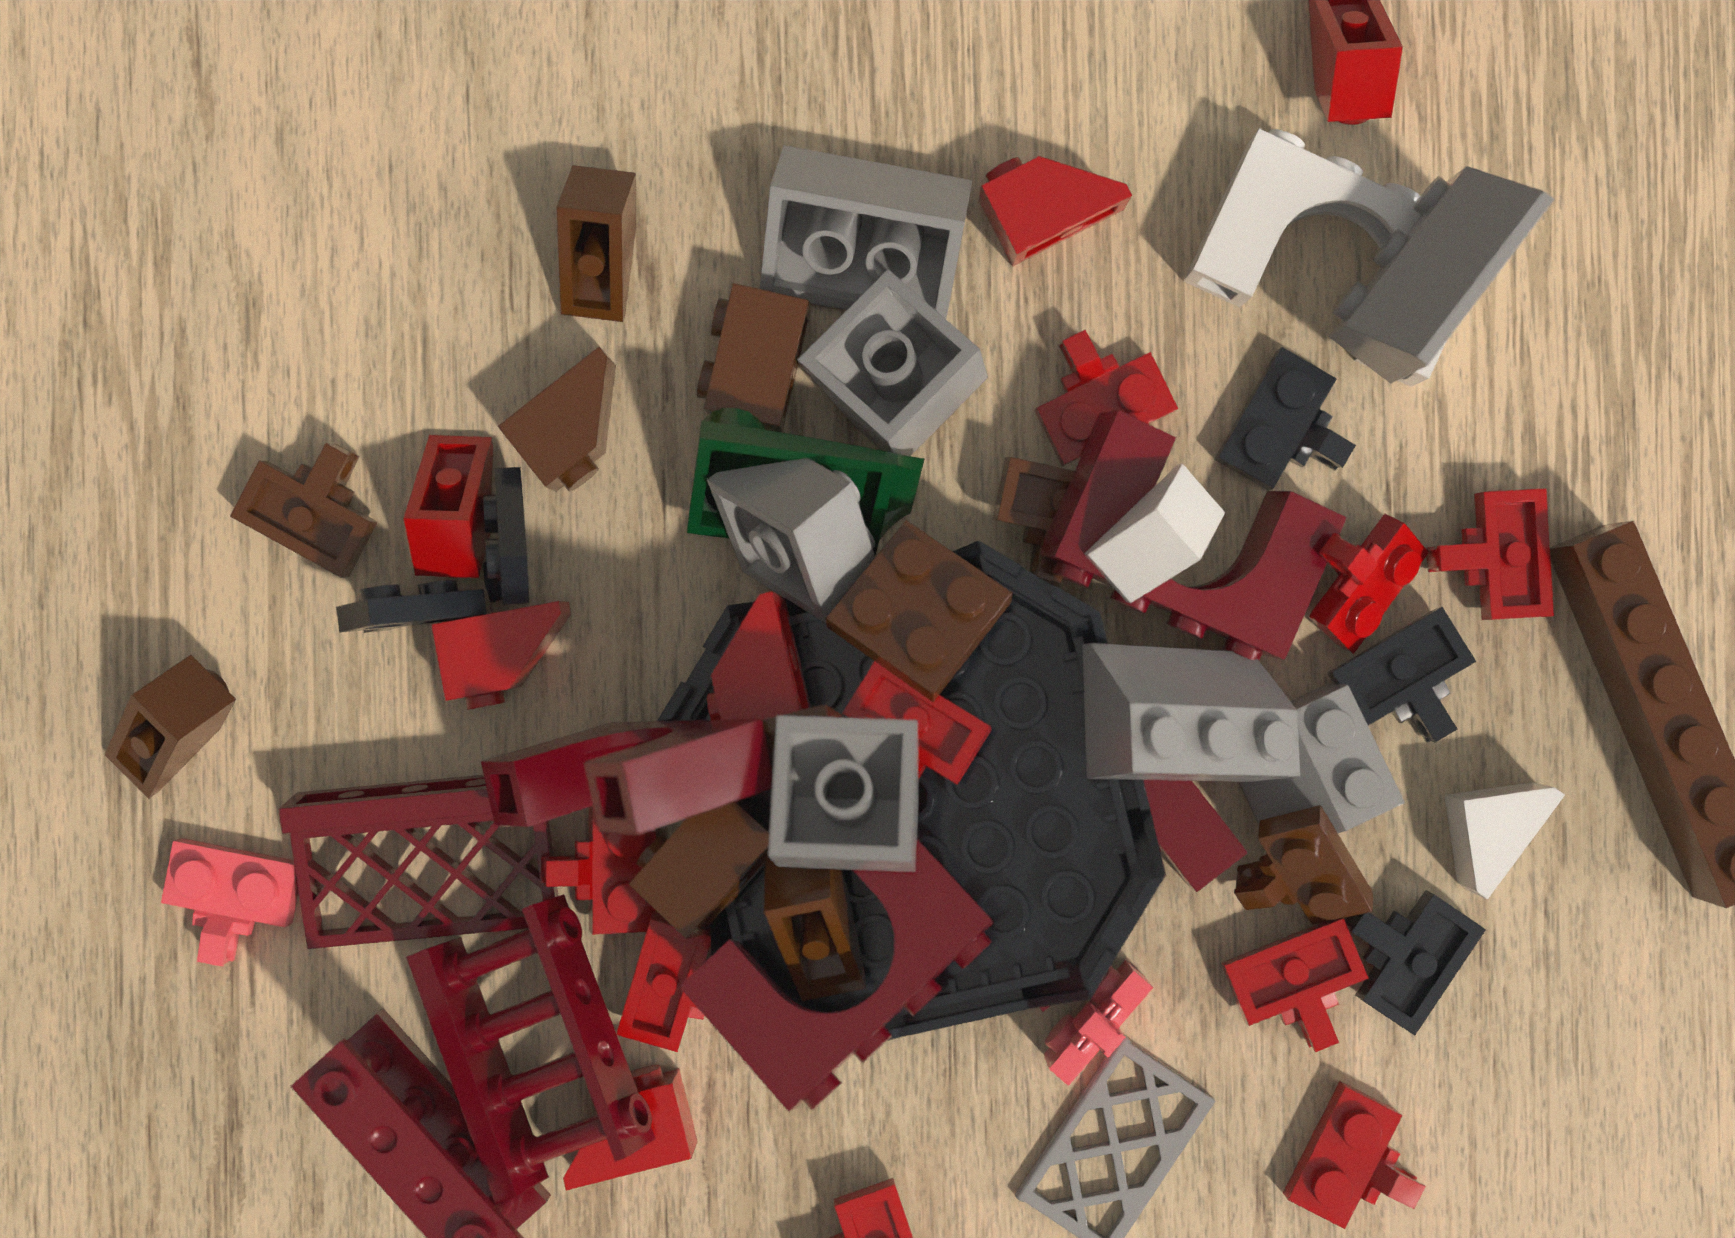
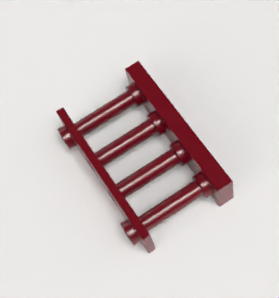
M564 894L522 908L529 929L473 952H466L462 938L459 937L406 957L495 1204L515 1198L549 1178L544 1162L607 1139L616 1162L627 1158L655 1140L651 1128L652 1117L650 1108L643 1096L638 1093L583 946L580 921L575 912L569 908ZM538 953L551 990L490 1014L477 982V977ZM561 1015L574 1052L518 1074H511L499 1039ZM584 1077L597 1114L537 1137L533 1135L521 1101Z
M384 1008L348 1040L343 1038L290 1086L426 1238H524L517 1229L538 1211L551 1196L547 1189L539 1183L515 1198L495 1204L453 1085Z

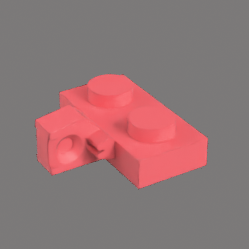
M184 838L173 841L161 903L194 910L192 925L203 927L200 935L197 962L221 967L229 961L233 962L236 956L239 935H251L255 922L280 927H287L293 924L299 894L294 860Z
M1126 959L1117 970L1111 966L1091 1000L1075 1018L1070 1014L1065 1015L1053 1027L1045 1040V1044L1049 1047L1043 1054L1049 1070L1068 1086L1099 1050L1107 1057L1113 1053L1126 1038L1120 1026L1153 989L1147 978Z

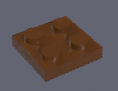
M905 520L826 617L827 628L931 702H934L1011 604L1013 593Z

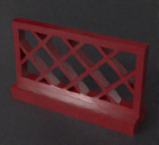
M484 775L297 792L279 808L282 834L290 833L307 949L528 929L523 911L517 909L501 896L519 873L541 888L543 901L558 896L557 887H545V883H541V856H553L549 820L533 825L535 842L525 855L520 857L493 836L500 825H495L493 822L485 830L476 823L494 821ZM458 824L478 840L460 863L429 841L443 825ZM431 827L424 836L414 829ZM394 830L415 846L398 869H395L367 847L379 831ZM368 833L361 842L351 835ZM331 836L352 853L333 875L313 860L310 838ZM484 845L513 867L495 891L466 869V866ZM420 851L450 873V876L433 896L402 874ZM536 853L539 871L528 863ZM357 857L388 880L371 902H368L340 880ZM456 879L486 901L474 916L458 917L438 902ZM316 880L325 886L319 894ZM393 884L423 907L412 922L396 923L376 908V905ZM330 891L361 913L349 928L323 930L319 904ZM492 906L501 912L485 915ZM429 912L438 918L423 920ZM366 918L375 924L360 926Z

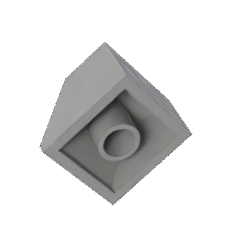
M889 269L798 359L803 369L850 422L882 451L911 456L988 378L980 348Z
M808 458L716 472L707 482L742 571L826 623V617L875 558L873 551L875 541L865 526L858 504L860 493L856 485L843 472L838 470L832 472Z
M1328 683L1291 701L1297 709L1300 759L1299 777L1238 782L1258 825L1260 820L1321 805L1337 833H1341L1405 803L1349 685Z
M777 716L769 857L778 867L915 872L918 815V720Z

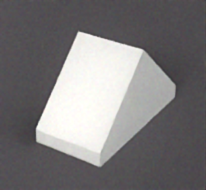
M1178 464L1084 555L1124 600L1132 603L1201 560L1225 512L1183 464Z
M1534 782L1444 795L1457 883L1467 891L1488 899L1565 795L1555 787Z

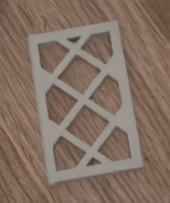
M1126 1037L1109 1057L1106 1056L1016 1191L1015 1197L1021 1202H1026L1078 1238H1125L1215 1103V1099L1142 1051ZM1124 1055L1142 1067L1145 1087L1109 1094L1107 1080ZM1153 1075L1165 1083L1155 1084ZM1180 1092L1195 1102L1179 1128L1164 1130L1158 1096ZM1148 1099L1154 1133L1118 1139L1112 1106ZM1102 1108L1109 1141L1072 1149L1070 1136L1087 1110ZM1157 1145L1159 1158L1143 1182L1127 1185L1121 1152ZM1111 1154L1118 1187L1081 1194L1075 1161ZM1066 1163L1072 1193L1071 1197L1050 1201L1035 1191V1188L1050 1166ZM1121 1200L1123 1212L1106 1237L1087 1225L1084 1207ZM1075 1209L1076 1217L1068 1213L1067 1210Z

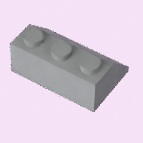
M783 145L770 185L760 289L806 299L811 304L848 310L889 269L946 319L972 180Z
M1465 166L1448 181H1445L1440 176L1436 177L1413 206V209L1421 214V216L1407 234L1398 228L1374 257L1373 261L1381 268L1367 287L1359 281L1356 282L1339 302L1333 314L1340 318L1341 321L1328 337L1390 384L1428 366L1554 201V198L1543 190L1469 166Z
M1096 643L1082 645L1087 779L1254 782L1300 776L1297 709L1258 659L1250 660L1233 651Z

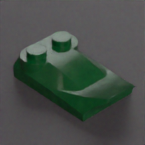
M721 408L711 412L703 421L701 420L687 533L730 539L707 482L716 472L808 458L832 472L834 470L843 472L856 485L860 493L858 504L865 526L875 541L873 551L876 557L880 539L896 522L912 512L925 458L764 430L760 420L749 411L739 408Z

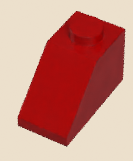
M1309 0L1314 90L1327 122L1338 121L1343 124L1358 125L1367 122L1369 119L1392 118L1403 45L1381 1Z
M1038 156L1022 164L1020 158L1015 157L1001 163L985 175L988 182L981 185L978 201L1013 267L1123 211L1132 194L1125 183Z
M429 435L403 518L415 576L479 578L486 553L485 539L490 537V533L485 534L483 495H492V437Z
M772 591L759 594L711 674L714 692L707 695V705L711 720H763L811 708L784 597Z
M555 601L432 624L445 701L465 698L467 710L505 703L503 690L523 686L571 616L569 602Z
M650 1065L630 1071L638 1093L643 1096L650 1108L652 1117L651 1128L655 1140L627 1158L616 1162L607 1139L579 1149L563 1177L566 1190L692 1159L698 1140L680 1069L662 1073L660 1065Z

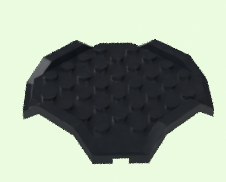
M979 540L952 552L1013 593L1012 601L939 695L990 725L992 730L958 785L926 766L918 779L917 839L992 919L993 924L984 932L991 939L992 943L964 969L955 961L948 965L935 978L936 982L942 987V990L914 1016L905 1007L885 1025L886 1029L892 1034L888 1041L1022 1010L1090 1000L1166 876L1144 780L1087 779L1082 645L1088 643L1109 644L1100 612L1059 587H1055L1024 569L1020 564ZM785 598L811 708L827 705L842 714L874 663V660L827 628L826 623ZM755 601L727 605L702 646L705 648L704 653L686 682H680L657 721L711 720L707 705L708 693L714 692L711 674ZM771 760V767L774 772V764ZM772 788L745 797L771 821ZM764 865L712 924L711 956L729 939L740 941L780 988L795 1002L811 1010L836 1013L858 1006L872 996L881 986L889 972L894 956V931L887 910L878 897L852 869H841L848 887L866 977V989L802 1001L764 913Z

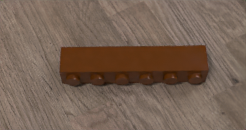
M1634 520L1602 525L1550 547L1551 563L1693 898L1726 909L1734 906L1735 759Z

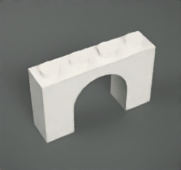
M1258 129L1244 149L1183 281L1235 306L1241 307L1253 296L1281 234L1291 223L1313 215L1343 217L1362 227L1374 239L1379 249H1381L1398 228L1407 234L1421 216V214L1413 209L1420 195L1400 184L1387 183L1383 186L1362 176L1363 170L1357 164L1337 156H1329L1327 159L1313 154L1304 149L1305 144L1300 138L1289 132L1271 129L1268 133ZM1445 344L1428 366L1397 381L1412 387L1429 379ZM1355 357L1354 361L1365 365L1363 362H1361L1359 359Z

